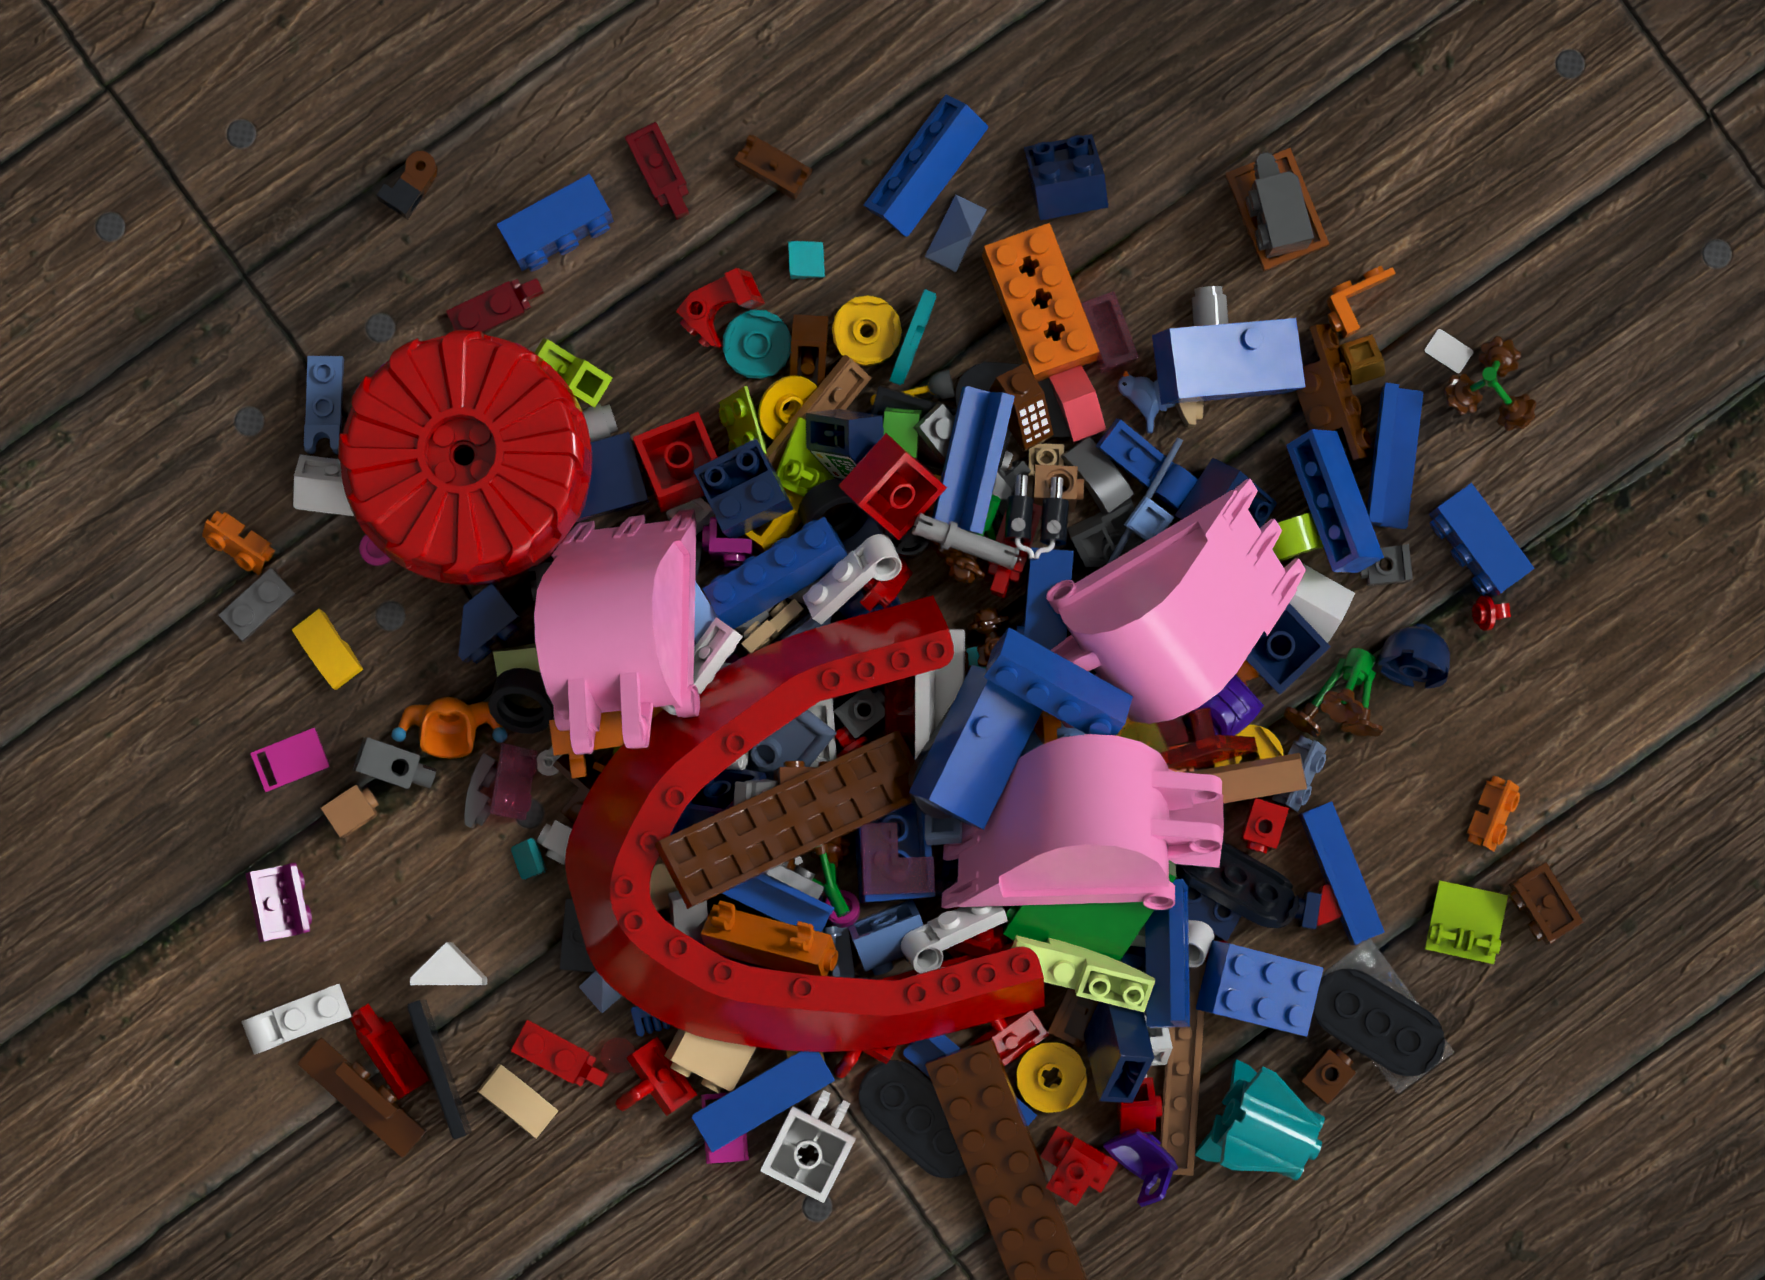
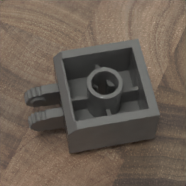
M1268 151L1267 153L1263 152L1256 157L1257 160H1255L1253 165L1256 180L1250 191H1248L1249 196L1246 197L1250 217L1256 216L1258 230L1254 231L1259 251L1265 250L1266 258L1307 249L1314 239L1299 178L1290 171L1280 173L1272 153H1268Z

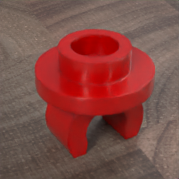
M1480 596L1472 608L1473 620L1481 630H1491L1495 625V620L1511 617L1509 603L1494 605L1490 596Z
M843 726L836 731L835 738L844 750L836 757L839 758L862 747L868 739L863 736L855 740L849 730Z

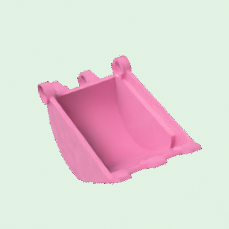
M1246 479L1234 490L1227 492L1080 581L1074 583L1072 580H1064L1055 584L1046 595V599L1057 614L1061 615L1064 624L1071 633L1069 637L1050 651L1086 671L1094 669L1097 673L1095 676L1133 696L1127 716L1131 721L1152 724L1173 720L1199 708L1218 694L1238 672L1262 633L1265 631L1268 636L1297 591V587L1306 569L1299 558H1295L1283 568L1272 550L1282 532L1275 519H1270L1261 528L1258 527L1248 508L1258 490L1251 479ZM1061 721L1066 728H1074L1066 722Z
M694 509L678 511L670 521L645 524L644 515L628 517L620 527L594 530V521L580 522L566 535L551 555L554 561L542 576L536 594L534 611L535 644L539 669L546 693L554 705L556 727L559 731L570 730L571 746L576 755L591 754L593 752L595 733L599 731L601 713L621 711L623 740L626 748L631 749L648 747L653 707L673 705L677 716L683 718L697 717L699 715L700 697L698 689L694 685L697 525Z
M1084 734L1062 737L1040 745L1019 757L984 830L962 822V843L944 844L943 859L946 861L959 859L958 882L942 893L941 907L948 909L953 907L1143 902L1145 907L1153 910L1172 908L1175 905V885L1169 881V859L1219 851L1222 847V829L1220 826L1212 823L1169 820V811L1192 808L1193 804L1218 800L1222 797V780L1217 776L1209 774L1174 772L1168 769L1167 763L1158 751L1142 742L1115 735Z

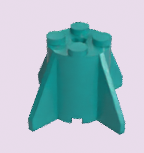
M1236 1059L1232 1067L1230 1089L1222 1101V1104L1227 1106L1222 1116L1216 1114L1213 1128L1195 1150V1156L1205 1161L1220 1162V1165L1231 1170L1277 1172L1297 1181L1301 1177L1308 1159L1315 1160L1321 1150L1322 1141L1317 1138L1324 1124L1325 1117L1308 1109L1276 1072L1262 1067L1257 1073L1251 1066Z

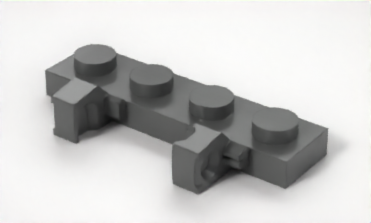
M936 404L913 428L944 465L956 414L953 416L944 404ZM1023 460L1013 461L1012 467L1008 471H1003L1001 468L997 470L992 495H996L1001 499L992 522V526L997 533L1006 511L1007 498L1015 495L1016 476L1021 474L1022 482L1023 475H1028L1031 472Z

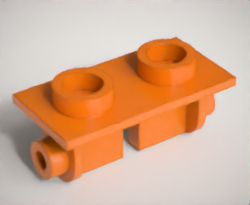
M216 511L210 521L206 520L202 537L205 538L207 544L217 551L223 550L233 557L242 569L246 571L252 570L260 576L265 560L268 562L276 551L271 547L272 543L252 530L244 539L241 538L239 535L245 529V525L226 512L222 514Z
M1492 776L1491 781L1486 782L1478 803L1481 806L1490 808L1488 815L1475 811L1467 834H1469L1468 842L1481 846L1484 840L1483 846L1492 852H1495L1497 845L1503 843L1507 833V825L1505 823L1509 813L1514 812L1520 799L1519 786L1511 780H1507L1506 786H1504L1506 780L1497 776Z

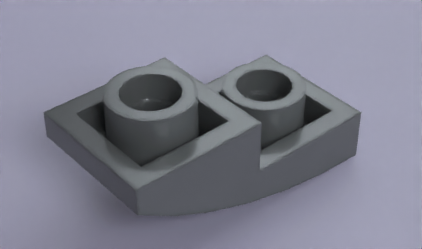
M1088 437L1061 455V458L1066 466H1078L1077 479H1084V485L1101 513H1110L1134 493L1109 457L1096 447L1097 444Z
M485 753L482 754L474 770L465 802V825L474 829L477 823L483 826L493 809L488 805L491 798L480 791L483 786L489 788L499 773V770L495 768L498 761Z

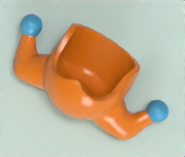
M442 697L434 700L429 705H412L405 708L398 727L392 731V738L397 742H402L406 739V731L411 726L418 725L420 727L419 740L421 749L429 755L451 759L464 757L472 752L476 728L483 723H487L492 727V737L498 743L504 742L508 737V733L490 714L489 702L467 705L457 698Z

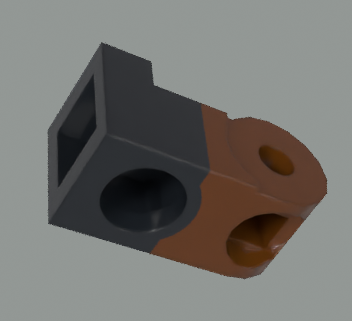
M425 151L412 153L406 160V170L395 186L391 188L384 183L377 193L378 200L407 220L421 202L438 174L434 158Z

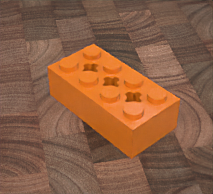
M1050 223L985 245L982 254L984 263L1023 364L1026 363L1037 382L1077 366H1084L1097 361L1100 352ZM1029 266L1035 270L1034 275L1028 277L1027 272L1022 274L1023 267ZM1042 298V300H1046V308L1040 309L1039 304L1034 306L1035 299ZM1049 330L1058 332L1060 334L1058 341H1053L1052 336L1046 338L1047 332Z

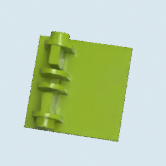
M744 386L719 402V417L723 426L726 427L730 439L729 452L757 438L765 454H767L766 443L761 435L762 429L758 425L759 418H756L757 412L753 398L750 397L748 387Z
M798 417L776 474L784 488L804 497L814 486L835 478L806 448V420Z
M1439 880L1425 949L1494 964L1496 954H1499L1501 940L1499 938L1508 895Z

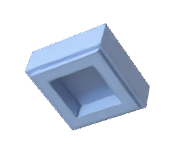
M1144 496L1124 526L1147 541L1167 529L1174 517Z

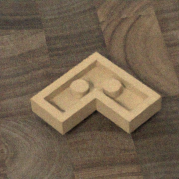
M795 599L789 604L786 600H783L769 613L773 619L770 621L766 620L763 624L757 620L742 634L745 639L741 643L743 649L748 654H751L768 646L805 612L804 608Z

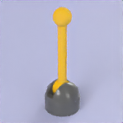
M949 370L933 374L927 386L901 391L914 396L930 392L937 399L955 397L953 381ZM874 394V395L871 397V399H870V403H871L872 406H873V403H874L876 394Z

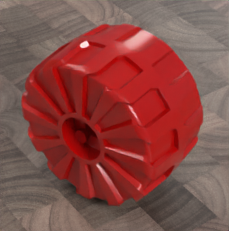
M454 330L446 336L426 341H419L417 338L395 349L389 361L372 377L365 376L352 396V408L348 415L344 432L339 437L338 458L341 465L343 487L351 511L368 538L387 557L403 568L431 580L461 585H488L499 583L502 579L514 576L532 566L537 567L553 554L554 549L566 537L575 522H578L587 501L592 474V445L585 416L572 390L547 362L519 343L485 335L481 331ZM469 448L474 451L473 461L466 466L457 464L456 455L458 451Z

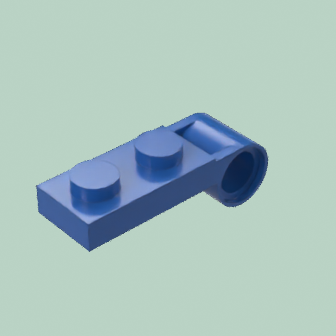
M1117 418L1096 445L1100 451L1147 489H1149L1166 458L1165 455L1131 427ZM1171 462L1154 494L1167 505L1178 510L1198 479L1180 465Z

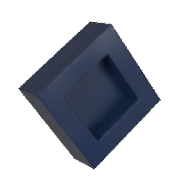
M1304 892L1303 898H1299L1300 908L1294 919H1300L1298 927L1316 929L1322 894Z

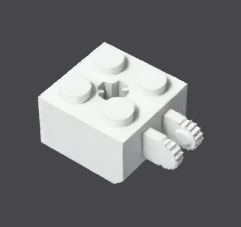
M823 1090L811 1115L792 1106L760 1170L822 1203L825 1202L856 1140V1137L838 1129L850 1103L843 1100L838 1105L831 1125L818 1119L830 1100L829 1096L831 1093ZM810 1144L816 1147L814 1153H819L816 1161L810 1159L806 1164L800 1160L802 1155H798V1150L800 1147L807 1148Z

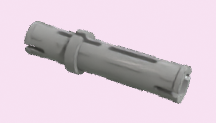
M919 513L914 522L916 527L912 529L913 535L940 543L941 548L948 550L951 547L1001 565L1009 570H1012L1016 564L1018 557H1015V555L1018 556L1019 554L1018 548L961 529L953 521L945 523Z

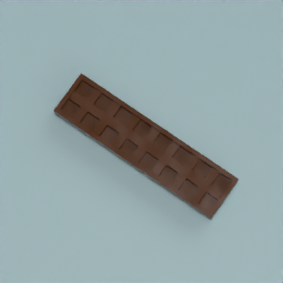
M897 730L658 841L655 847L687 909L911 804L908 775L915 760L900 731Z
M993 1038L927 1061L925 1066L1009 1279L1088 1280L1055 1195L1045 1188L1049 1182Z

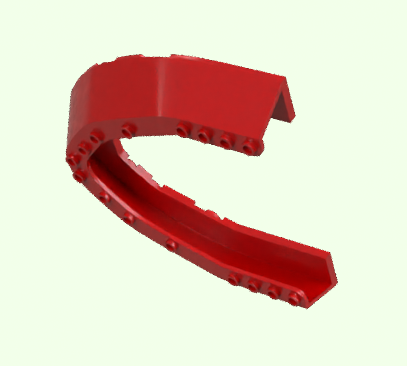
M934 596L801 632L748 654L719 670L712 682L706 686L701 694L699 693L700 711L697 717H678L677 715L669 714L663 709L652 718L648 747L631 749L626 748L624 743L596 779L582 804L569 835L565 856L567 881L587 953L596 971L610 987L653 1017L699 1037L752 1047L810 1052L857 1051L903 1045L1045 1007L1044 976L1039 958L1030 948L1024 946L1012 948L1014 941L1006 943L999 952L977 957L966 954L944 960L940 968L924 973H918L915 969L879 979L810 975L753 967L727 959L668 923L657 912L651 900L650 879L660 855L655 844L670 836L689 802L705 785L737 759L820 701L940 669L951 662L954 655L953 641L950 630Z

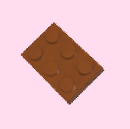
M1291 148L1275 153L1273 156L1276 159L1275 162L1278 164L1280 173L1290 171L1299 178L1314 239L1307 249L1266 258L1265 250L1259 251L1254 231L1258 230L1256 216L1250 217L1246 205V197L1249 196L1248 191H1250L1256 180L1255 170H1253L1255 162L1225 173V178L1263 272L1329 246L1328 239Z

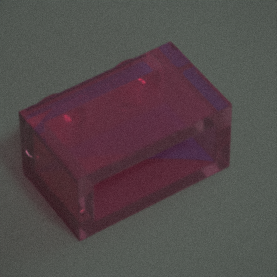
M1113 291L1082 302L1083 310L1100 351L1097 363L1101 374L1134 363L1139 356L1115 292Z

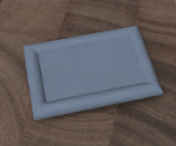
M806 710L750 749L748 763L744 770L765 772L767 779L774 780L773 771L783 767V762L804 761L805 767H810L837 732L811 711Z

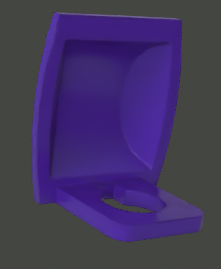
M1235 674L1218 694L1199 708L1192 710L1194 714L1184 724L1208 748L1217 740L1223 744L1240 733L1255 719L1264 705ZM1196 723L1205 725L1208 729V736L1200 731Z
M1134 1128L1104 1143L1103 1147L1121 1165L1144 1180L1137 1203L1144 1207L1161 1201L1165 1197L1173 1171L1178 1169V1165L1175 1159L1160 1146L1161 1142L1150 1133H1144ZM1159 1178L1161 1182L1158 1189L1149 1195L1150 1189Z

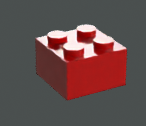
M699 412L633 437L636 453L661 513L705 496L693 470L718 457Z
M887 433L838 485L859 507L898 540L914 525L918 514H924L947 488Z

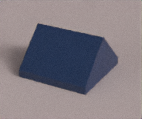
M1289 603L1268 636L1265 631L1262 633L1245 660L1280 695L1331 646Z

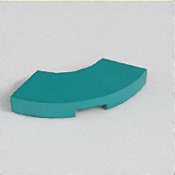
M924 290L897 358L890 382L898 385L904 384L937 298L935 296L936 293Z

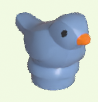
M1124 371L1123 376L1118 381L1119 392L1130 399L1143 414L1146 420L1147 433H1153L1154 419L1159 410L1167 411V408L1175 407V404L1161 405L1158 379L1153 382L1147 377H1133L1128 371Z

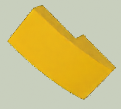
M316 610L292 629L305 652L333 689L337 690L363 670L348 643L340 638L326 613L322 610Z

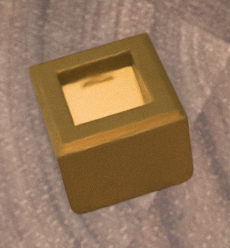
M1373 334L1339 345L1344 362L1349 369L1350 380L1353 385L1385 375L1384 359Z

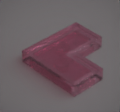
M897 822L869 823L860 827L863 895L935 892L934 857L898 858Z

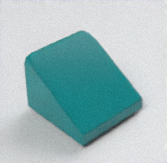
M788 241L790 279L825 278L823 242Z
M533 838L527 839L511 848L521 879L531 878L545 873V870H547L536 842L537 840Z

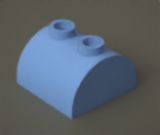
M913 899L859 919L849 926L848 929L865 972L872 969L874 975H881L894 968L892 961L905 956L901 950V942L904 936L924 924Z

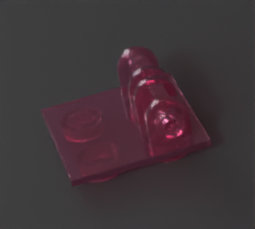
M505 743L501 744L490 810L491 814L526 820L527 812L532 803L530 794L532 779L537 772L538 766L536 759L537 751Z

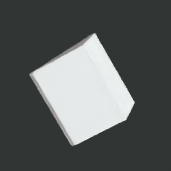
M1303 564L1306 571L1297 587L1295 595L1289 603L1328 643L1342 622L1355 593Z
M446 942L410 977V985H487V977L452 942Z

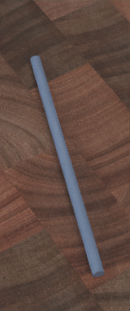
M1177 437L1145 494V497H1148L1150 500L1183 442L1182 439ZM1126 528L1107 564L1117 559L1132 534L1130 529Z

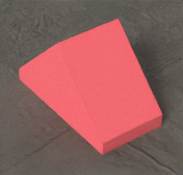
M1082 365L1049 377L1073 443L1106 431L1096 391Z

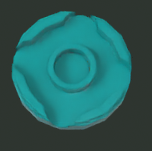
M750 310L740 314L729 323L723 335V352L727 363L737 374L747 379L763 380L775 376L786 366L791 356V335L788 327L779 316L766 310Z

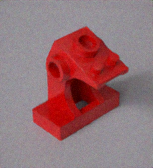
M740 268L726 272L724 277L691 292L676 312L683 318L680 324L694 337L699 333L702 337L698 342L703 347L706 346L708 348L710 345L717 348L723 347L714 327V319L720 308L726 304L737 303L739 306L753 310L765 304L751 272Z
M1059 1126L1056 1127L1040 1154L1041 1158L1057 1167L1045 1188L1077 1206L1088 1186L1101 1193L1119 1163Z

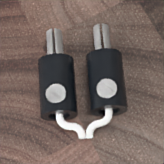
M1021 474L1016 476L1015 495L1007 498L1004 540L1015 543L1018 549L1029 554L1030 559H1039L1041 553L1051 551L1054 546L1066 544L1069 501L1062 499L1063 478L1058 477L1057 498H1055L1057 477H1052L1050 498H1045L1042 501L1040 543L1049 546L1038 549L1035 555L1031 548L1021 544L1031 541L1034 500L1027 496V475H1023L1022 494L1020 495Z

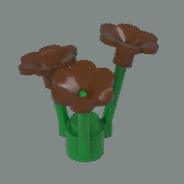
M1351 648L1346 659H1339L1336 669L1312 703H1307L1302 711H1297L1288 706L1285 709V718L1291 721L1300 731L1317 738L1320 735L1321 728L1313 722V719L1319 712L1318 706L1320 705L1321 710L1329 714L1333 721L1342 723L1340 724V730L1351 732V734L1357 736H1380L1383 732V726L1370 722L1371 710L1368 709L1371 686L1376 674L1372 670L1375 657L1366 650ZM1343 673V678L1348 681L1346 687L1339 693L1330 691ZM1364 681L1362 701L1359 702L1354 698L1353 689L1355 684L1360 685Z

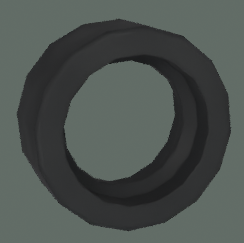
M835 478L826 480L807 492L799 504L798 515L804 526L810 521L819 520L821 515L828 509L838 504L848 503L840 513L827 518L840 540L844 541L852 537L863 527L868 519V513L859 507L838 486L844 479Z
M513 668L504 671L496 678L488 706L490 714L497 723L508 730L525 734L537 733L549 726V720H553L554 705L546 693L540 672L528 668ZM511 693L524 694L538 701L542 707L524 708L511 702L506 695Z

